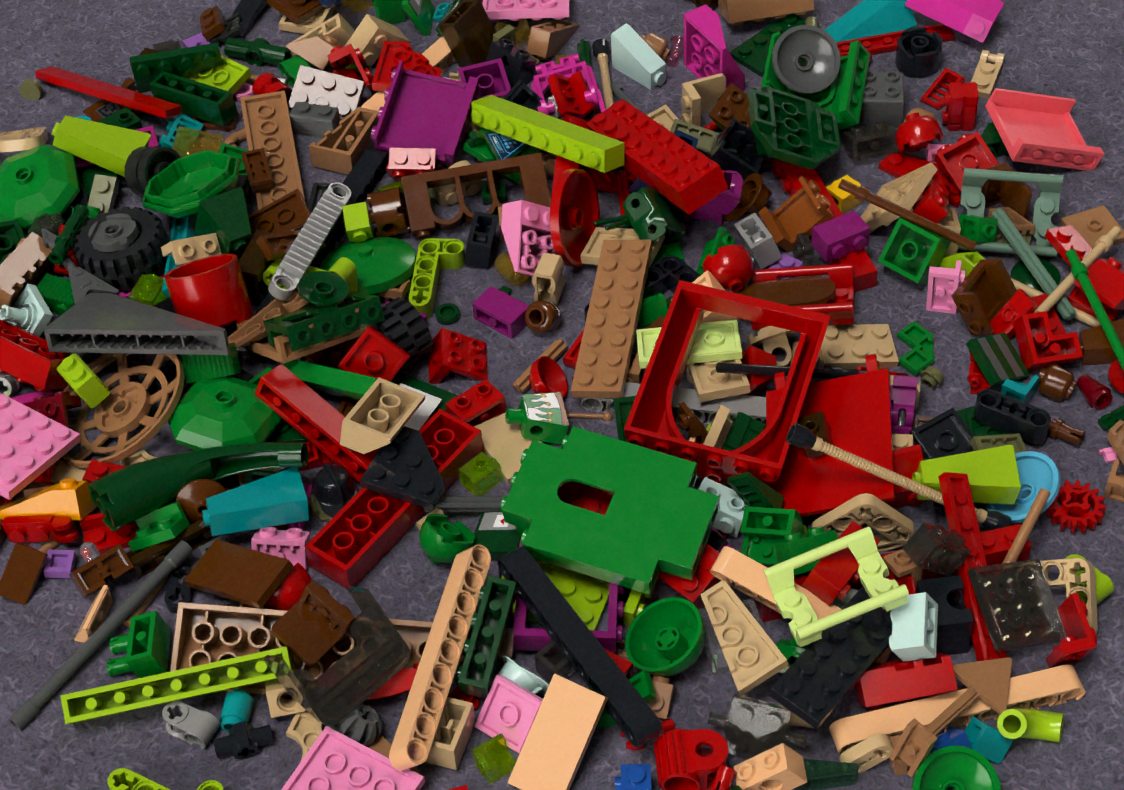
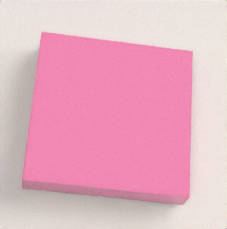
M501 674L496 675L474 727L520 754L543 699Z

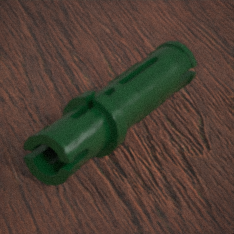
M78 204L74 207L62 233L55 238V246L48 256L52 263L60 265L64 262L68 251L73 249L76 235L89 215V210L84 205Z

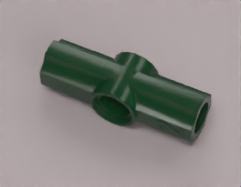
M229 37L225 42V56L245 59L250 65L257 64L256 66H261L262 63L278 65L279 62L292 57L290 49L270 45L263 38H257L252 42Z

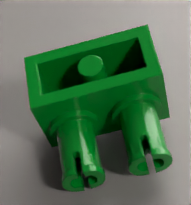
M157 611L131 617L129 634L110 638L109 646L111 652L114 655L126 652V656L107 660L106 668L109 676L115 677L120 674L134 672L138 678L167 672L171 629Z

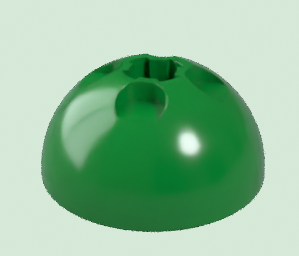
M664 598L650 604L636 616L628 629L625 640L627 657L636 668L641 671L644 670L652 676L669 677L686 671L698 660L704 648L706 630L703 618L695 605L683 598Z

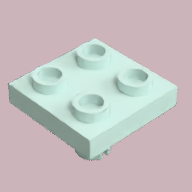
M28 283L13 307L3 305L2 309H0V320L7 321L38 337L41 336L44 328L50 323L53 316L36 285Z

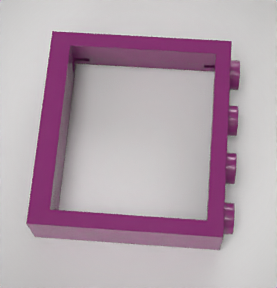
M609 583L608 631H590L603 648L616 653V641H622V625H617V618H623V601H618V594L623 595L624 587ZM517 595L513 629L514 650L561 652L544 629L527 628L528 608Z

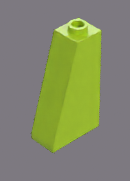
M66 115L61 123L57 122L52 130V135L55 136L53 146L125 177L124 167L128 156L139 147H148L151 138L149 133Z
M1004 445L920 461L917 472L912 474V480L940 493L942 492L938 476L942 473L967 474L973 502L1015 504L1021 489L1013 445ZM917 493L918 500H930Z

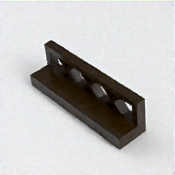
M203 519L193 524L190 523L185 530L173 539L134 552L131 550L126 554L134 566L131 569L137 578L140 579L153 572L162 563L165 556L181 540L189 544L192 550L221 535L212 536L210 526H204Z

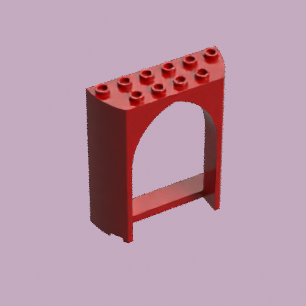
M679 280L624 427L627 442L697 463L699 478L704 479L706 477L717 483L729 485L727 483L728 477L750 472L771 487L781 474L790 446L789 443H786V437L793 423L798 421L831 315ZM704 310L801 333L773 418L756 438L732 451L686 440L680 433L672 414L674 397L702 323Z

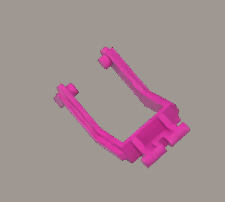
M578 53L560 58V64L555 65L554 61L535 66L537 75L533 76L534 81L531 83L532 90L543 99L540 100L541 106L537 107L538 112L546 115L556 113L553 102L546 103L544 99L545 92L548 88H551L548 78L552 74L569 78L577 71L582 72L589 91L584 92L586 103L593 102L596 113H599L600 110L601 113L606 110L592 67L586 65L585 61L580 62Z

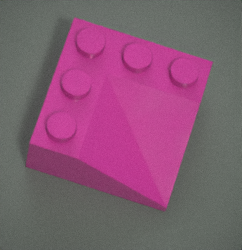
M705 4L685 13L684 66L698 79L723 73L726 77V88L730 83H733L744 91V73L726 48L717 12Z

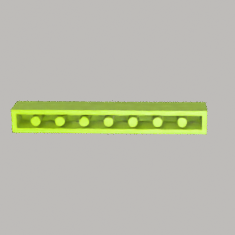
M493 95L471 102L472 124L603 173L624 165V142Z
M286 646L60 695L65 724H73L172 701L297 675L293 653Z

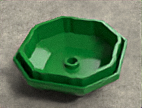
M44 144L6 158L0 165V223L18 220L22 231L62 217L80 192L74 155L52 145Z
M204 150L178 158L148 181L142 205L153 212L175 218L197 213L200 201L230 191L236 187L240 160L226 153L222 154L212 150Z
M224 376L195 382L178 402L173 414L168 419V424L177 444L192 450H200L226 445L265 442L283 418L255 395L257 384L232 376Z

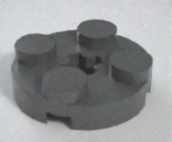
M118 213L106 216L107 221L101 224L98 220L91 226L88 233L94 249L101 252H114L127 249L137 238L139 230L131 216Z

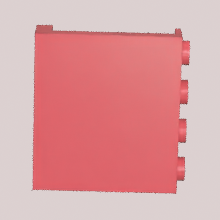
M995 88L985 105L1012 161L1089 171L1095 170L1104 155L1101 147L1087 146L1070 114L1071 109L1076 103L1075 99Z

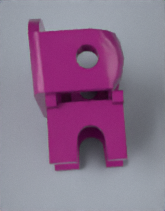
M726 170L725 180L728 189L690 215L684 212V222H689V219L717 221V225H722L724 214H730L740 202L743 185L741 174L737 171ZM669 201L670 204L675 207V209L682 210L674 203Z

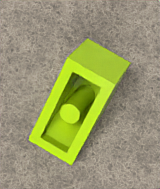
M366 202L342 206L349 241L364 242L367 239L374 238V225L370 222Z

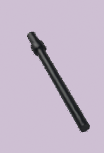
M720 362L716 364L717 373L774 376L775 373L784 372L785 377H787L790 366ZM837 366L814 368L811 378L829 380L859 374V371L845 370Z

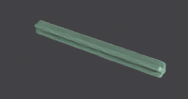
M1001 208L996 209L992 212L991 217L998 219L997 226L1043 291L1049 296L1058 285L1005 211ZM1065 295L1054 305L1066 321H1070L1077 315L1076 310Z

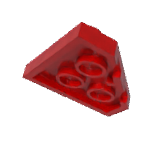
M384 41L371 84L373 91H386L387 87L390 88L392 84L391 74L393 69H397L399 61H403V66L406 70L442 78L443 76L442 70L437 66L433 67L430 65L429 60L421 53L413 51L411 45L407 42Z

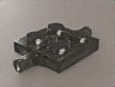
M738 694L733 696L731 710L727 716L710 712L708 717V724L724 727L728 754L747 759L781 743L806 748L808 735L805 736L791 732L790 718L792 712L783 705Z

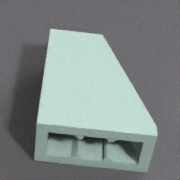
M626 23L611 34L612 67L650 90L665 82L666 63L630 25Z

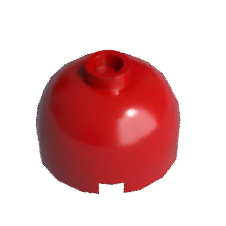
M919 113L906 116V121L899 125L895 135L896 145L900 154H903L905 149H907L908 153L927 148L928 144H933L932 140L937 138L938 142L944 140L939 124L932 117L919 116Z
M723 246L717 249L719 253L713 257L710 253L703 262V272L707 270L711 272L725 291L737 292L747 285L752 278L754 266L748 250L744 249V246Z
M299 563L294 565L264 605L266 609L288 611L300 600L305 587L312 581L303 566Z

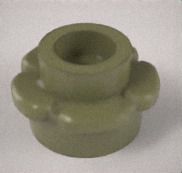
M928 366L924 371H920L922 384L931 389L935 386L938 388L942 386L941 383L945 377L940 370L933 366Z

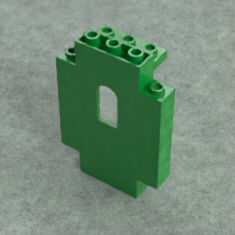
M574 426L570 434L564 436L561 448L532 440L529 449L526 448L521 456L522 465L519 472H515L512 476V488L509 495L503 497L500 510L503 513L505 522L516 526L518 537H521V544L534 559L651 595L660 571L693 580L720 510L719 496L693 488L698 477L697 463ZM575 481L614 493L606 514L603 515L564 503L558 497L559 488L566 482Z

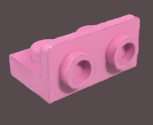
M956 260L955 269L930 266L927 311L956 314L957 306L951 296L965 280L966 270H961V261Z
M274 527L260 528L256 531L251 539L252 550L288 559L293 566L299 563L307 571L308 559L305 546L310 539V532L302 531L300 528L276 530Z

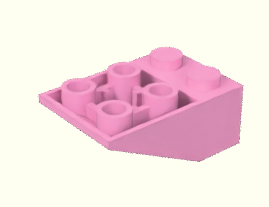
M524 200L502 205L501 229L514 271L533 276L542 254H555L550 232V207Z

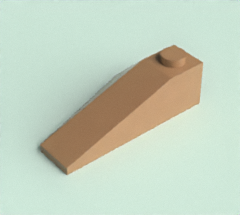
M297 287L290 299L280 300L275 298L228 337V342H235L237 349L266 338L267 334L263 321L314 304L303 299Z

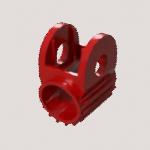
M675 729L657 737V741L654 742V754L659 788H662V790H710L717 774L718 766H727L728 744L724 737L710 729ZM701 745H708L712 749L701 748Z

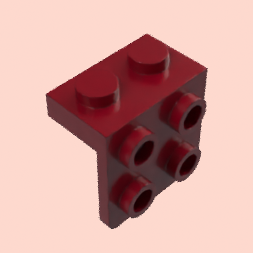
M69 391L54 393L52 397L33 398L32 402L23 404L68 428L67 410L82 406L81 397L70 395Z

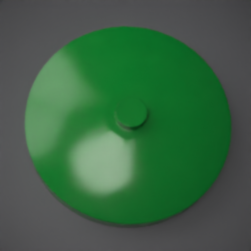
M374 237L364 242H349L339 246L322 260L320 269L328 271L339 258H348L355 264L357 269L358 292L375 294L394 288L406 281L414 272L416 254L414 248L403 240L392 237Z

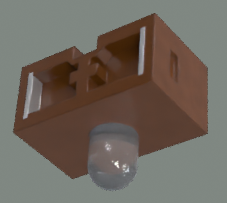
M85 542L80 547V554L86 564L68 575L81 596L85 597L105 585L104 578L108 577L111 581L134 566L120 544L100 554L92 542Z

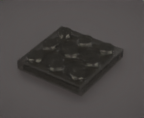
M1040 559L979 566L967 571L995 652L1052 644L1067 638Z

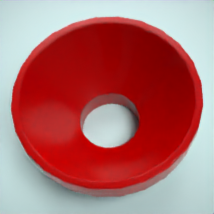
M541 356L533 362L529 376L533 392L535 394L561 392L562 398L565 397L568 393V383L561 367L552 358L547 356Z

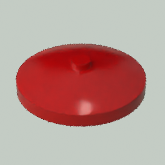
M569 169L561 174L554 187L550 205V232L556 255L562 257L564 265L568 267H581L585 264H582L580 255L595 228L600 227V225L595 226L593 224L594 221L600 220V207L597 190L590 175L582 169Z

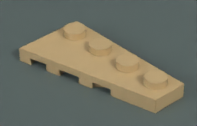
M725 580L720 581L700 594L740 697L789 666L785 656Z

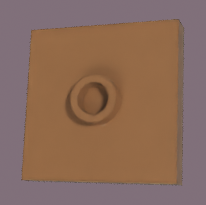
M1104 205L1061 218L1060 224L1062 226L1072 225L1092 249L1095 247V242L1102 235H1106L1114 226L1121 229V234L1113 241V246L1124 243V230Z

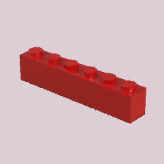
M280 364L261 376L255 395L336 464L344 467L360 483L362 476L380 448L362 454L340 445L342 421L345 417L284 365Z

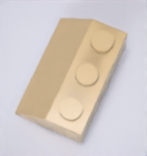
M378 377L343 419L340 445L365 454L390 444L423 403L425 395Z

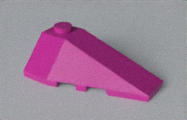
M907 0L904 6L985 43L1005 3L1000 0Z

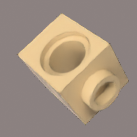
M299 675L265 681L271 718L305 711L304 701L309 700L307 684H301ZM285 692H292L295 694V696L289 700L283 699L281 697V695Z

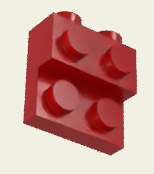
M978 131L971 135L967 133L961 136L952 145L946 144L937 150L935 162L946 179L951 180L960 195L964 168L987 169L999 165Z

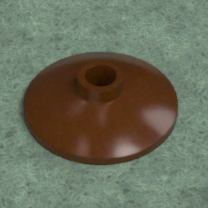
M197 479L185 484L180 489L176 502L180 503L188 521L193 524L203 519L202 510H207L206 498L227 490L223 485L214 480Z

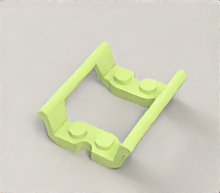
M869 526L763 570L773 599L784 619H793L788 625L799 647L822 639L821 633L823 630L876 608L882 607L889 611L908 603L907 596L909 592L906 585L899 586L895 579L889 580L886 578L889 576L888 567L878 552L873 532ZM849 547L859 566L860 581L870 598L818 620L807 597L803 593L796 591L794 587V569Z

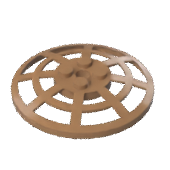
M102 353L90 361L87 366L97 374L100 370L117 360L119 372L103 383L107 388L120 381V385L110 390V395L97 405L94 420L86 422L91 408L86 402L84 403L78 416L77 424L69 425V427H72L80 434V444L85 449L74 457L66 453L61 459L69 465L78 468H88L91 461L82 460L90 454L115 452L113 455L97 459L98 462L113 464L130 456L148 443L171 417L183 391L184 367L177 354H157L152 366L139 365L128 368L126 356L134 353ZM165 356L174 362L177 369V378L170 384H168L166 376L159 370ZM147 374L142 384L130 382V376ZM157 378L162 389L150 395L147 390L153 380ZM69 384L63 390L69 391L70 395H77ZM173 391V395L166 407L168 396ZM161 400L154 417L147 416L151 405ZM140 425L146 426L137 435L128 440L131 431ZM98 428L102 434L90 443L85 431ZM109 437H118L116 446L100 447Z

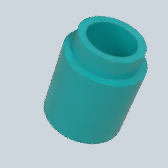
M234 689L226 694L220 715L221 728L224 731L229 732L228 730L239 722L249 723L254 699L250 696L249 692L243 689Z

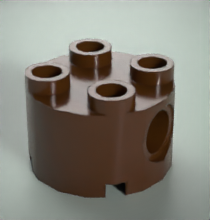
M400 187L367 194L368 204L372 208V210H368L371 224H376V237H396L411 232L404 196Z

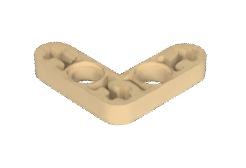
M1082 558L1023 562L1015 567L1013 578L1016 584L1021 587L1033 589L1066 586L1067 598L1070 594L1085 592L1088 597L1086 604L1088 616L1086 618L1089 626L1093 627L1097 634L1095 568L1091 562ZM1052 566H1057L1060 571V575L1055 581H1051L1048 578V570ZM1080 566L1085 568V573H1082L1081 576L1075 574V570L1080 569ZM1030 571L1039 573L1040 577H1029L1026 580L1023 579V574ZM1084 583L1087 584V587H1075V584Z

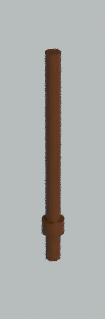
M844 179L841 180L838 188L855 195V199L861 202L865 200L970 251H973L977 242L873 194L865 186L861 185L859 187Z

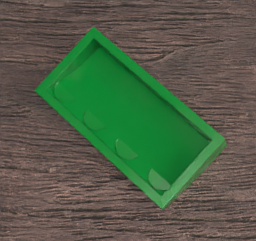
M299 360L281 363L313 389V391L354 401H359L377 380L374 377Z

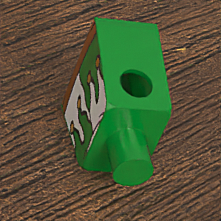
M561 392L525 394L521 397L518 409H506V424H519L524 439L561 445L564 436L567 435L569 423Z

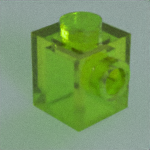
M480 452L459 468L460 484L473 495L482 496L501 481V466L495 458H490L483 452Z

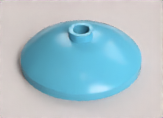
M1025 451L1015 454L1021 485L1015 504L983 503L987 511L1003 513L1011 517V523L1024 522L1041 488L1050 492V496L1041 513L1053 503L1060 488V472L1052 459L1039 452Z

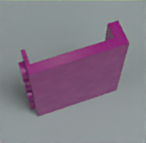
M399 61L397 69H393L391 74V87H387L385 91L384 107H380L378 111V124L373 126L371 132V139L374 140L375 149L389 152L390 148H436V163L452 166L457 161L471 119V102L477 100L480 91L479 78L470 76L468 83L406 70L404 69L403 61Z

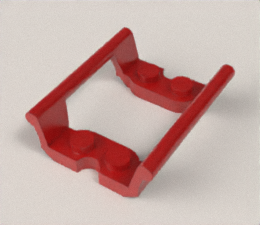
M852 263L753 270V283L774 281L776 278L829 275L836 289V297L833 301L830 299L828 304L793 307L831 315L830 322L833 325L854 324ZM751 321L753 331L770 326Z

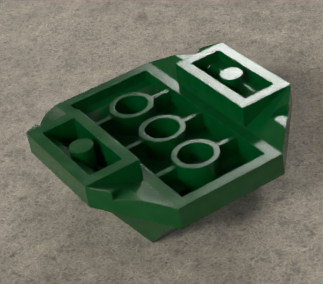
M761 87L750 90L747 95L750 127L755 134L758 155L800 168L814 169L838 152L841 145L837 115L830 111L826 112L821 106L811 100L777 89Z

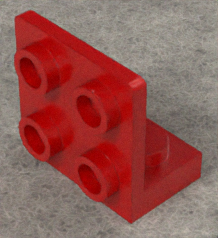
M441 327L432 340L433 352L428 355L429 383L439 384L444 377L449 375L450 371L480 381L487 379L486 343Z
M1078 593L1070 594L1057 608L1067 638L1060 640V644L1052 648L1053 652L1046 658L1049 668L1082 661L1097 647L1096 632L1093 627L1089 626L1086 618L1087 607L1085 602L1080 600Z

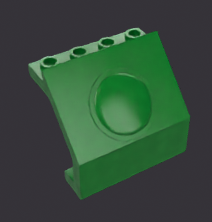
M780 32L772 34L761 87H770L811 100L821 106L826 112L830 111L837 115L838 130L859 124L870 60V53L861 42L856 40L850 43L849 53L846 56L840 57L839 72L828 87L817 93L801 94L785 87L773 70L772 52L775 43L782 34ZM799 60V64L805 67V61Z

